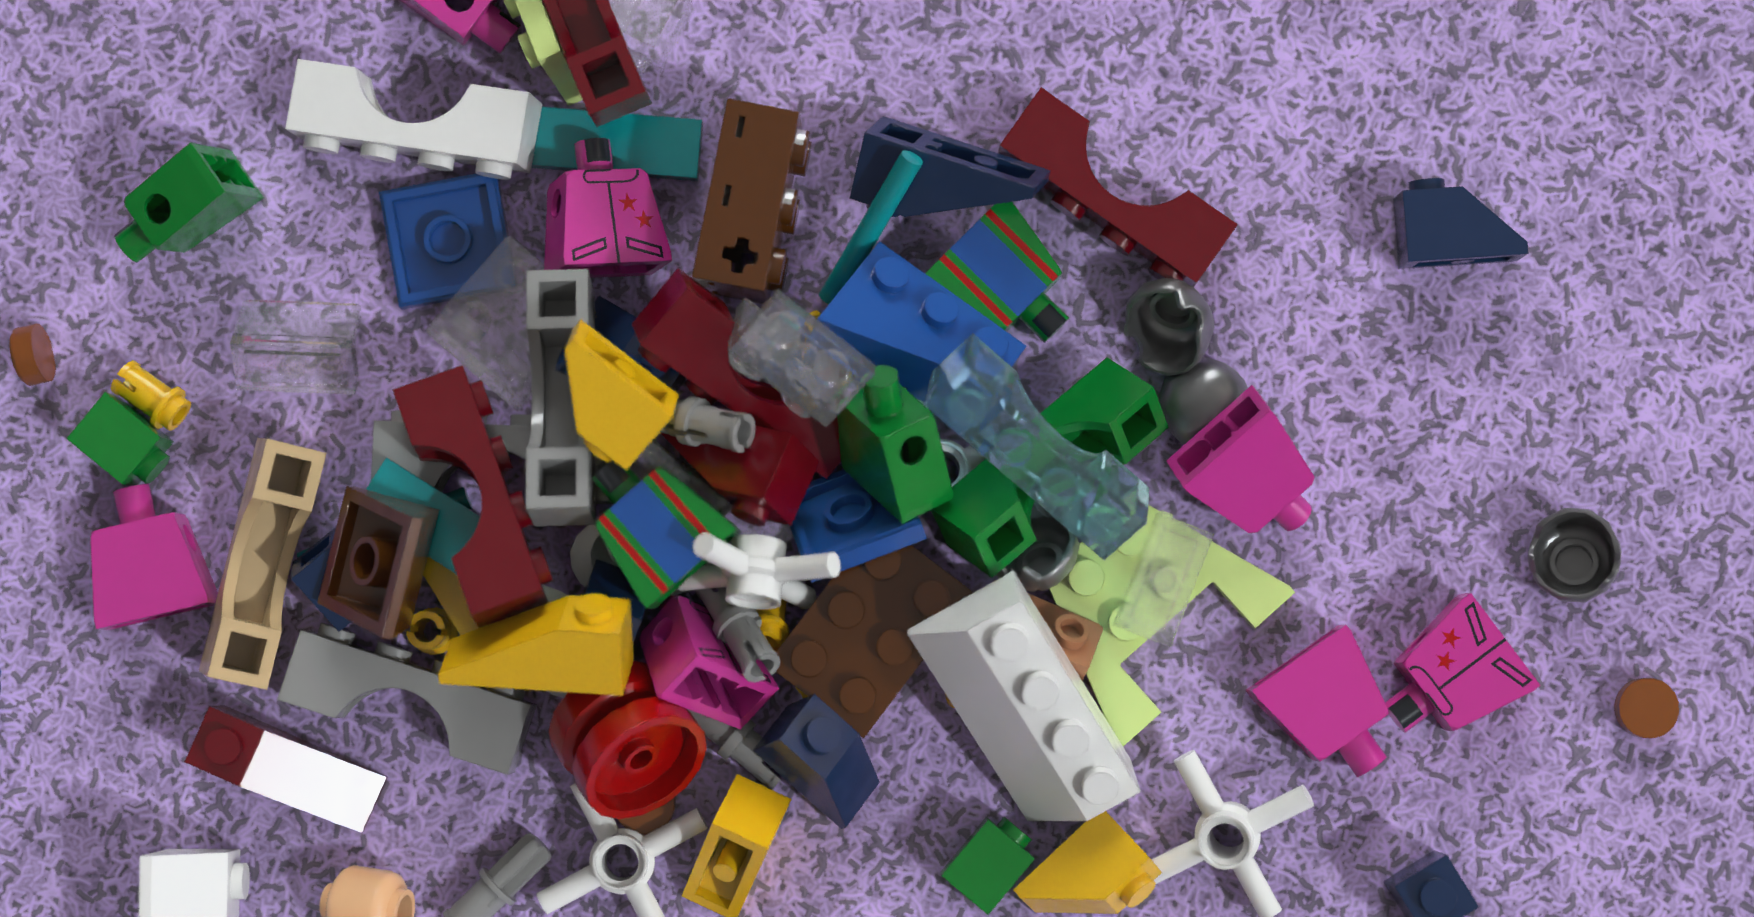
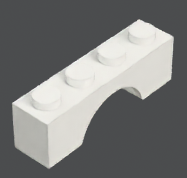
M297 59L285 129L304 140L303 148L315 152L338 154L340 145L361 148V157L370 160L395 163L397 154L418 157L417 164L430 169L453 171L454 162L476 165L475 173L478 175L510 180L512 171L531 173L542 103L530 92L470 84L461 100L447 113L426 122L405 123L393 120L384 113L375 96L372 79L356 67Z

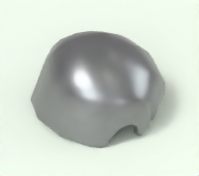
M1172 278L1146 282L1130 297L1126 305L1124 335L1133 337L1140 348L1138 361L1147 369L1170 376L1188 373L1200 362L1208 349L1215 327L1212 311L1208 303L1193 286H1189L1185 281Z
M1202 357L1200 362L1188 373L1165 376L1158 400L1168 423L1170 433L1180 443L1186 444L1248 387L1240 374L1226 363Z
M1035 500L1031 511V527L1036 541L996 574L998 578H1001L1014 570L1025 590L1031 592L1036 590L1044 591L1058 585L1075 566L1080 546L1072 525L1068 523L1065 514L1062 511H1059L1056 515L1045 511Z
M1563 508L1545 517L1537 524L1528 550L1529 570L1532 572L1533 579L1539 588L1556 599L1585 603L1606 592L1615 580L1620 569L1621 545L1607 520L1589 509Z

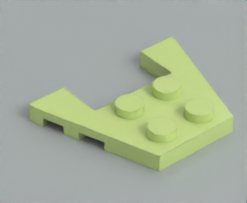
M1134 496L1128 499L1079 543V551L1072 571L1058 585L1048 589L1055 605L1098 623L1103 627V632L1086 676L1104 717L1122 746H1125L1161 711L1124 671L1121 663L1208 585L1213 583L1253 629L1259 626L1295 593L1288 584Z

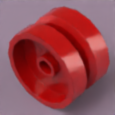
M633 661L623 696L567 692L554 710L548 730L553 751L564 768L574 776L575 784L587 803L601 816L616 819L641 816L667 804L692 781L701 768L707 750L705 733L691 712L686 708L658 698L647 663Z

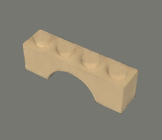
M257 438L199 667V672L205 676L265 690L268 689L282 633V608L287 579L300 534L312 513L327 453L268 438Z

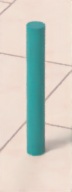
M903 150L819 292L820 299L829 305L872 251L923 164L922 159L917 154L908 150Z

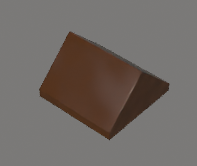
M346 486L317 603L381 638L394 639L411 626L440 509L358 487Z

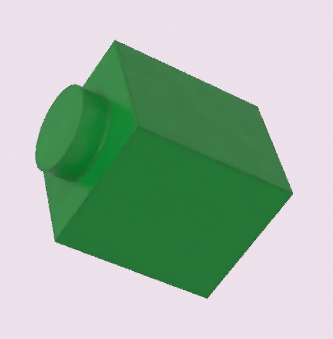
M104 392L67 437L68 441L117 481L128 486L139 485L141 481L145 484L152 482L168 464L170 456L165 452L174 442L161 430L150 425V421L123 399Z
M1005 816L997 825L986 817L942 869L941 876L989 915L1034 861L1033 855L1025 849L1032 839Z

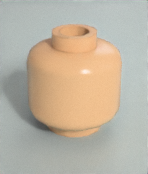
M352 865L343 869L334 879L333 883H328L321 894L319 909L321 917H414L415 898L412 890L407 889V885L401 875L389 870Z

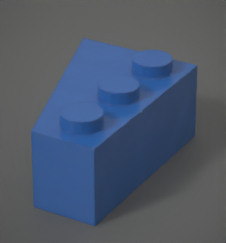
M879 241L817 318L798 355L815 362L818 356L851 367L853 368L851 375L861 378L862 374L871 367L878 365L891 366L898 372L900 385L905 387L916 399L975 420L1003 383L1027 346Z

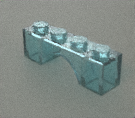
M972 333L931 372L924 405L1103 560L1109 557L1147 523L1149 487L1107 450L1101 453L1087 452L1061 436L1034 407L1021 384L1018 372L975 334Z

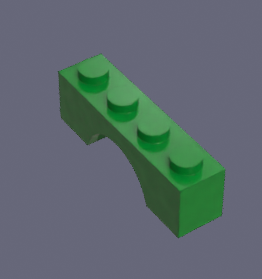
M1106 357L952 487L953 499L931 509L947 546L990 578H993L1036 541L1031 527V511L1036 498L1047 484L1060 474L1088 463L1113 462L1126 465L1169 428L1154 387Z

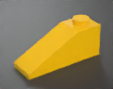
M597 593L584 596L568 595L454 637L450 642L438 673L439 684L623 696L634 660L631 599L611 598Z

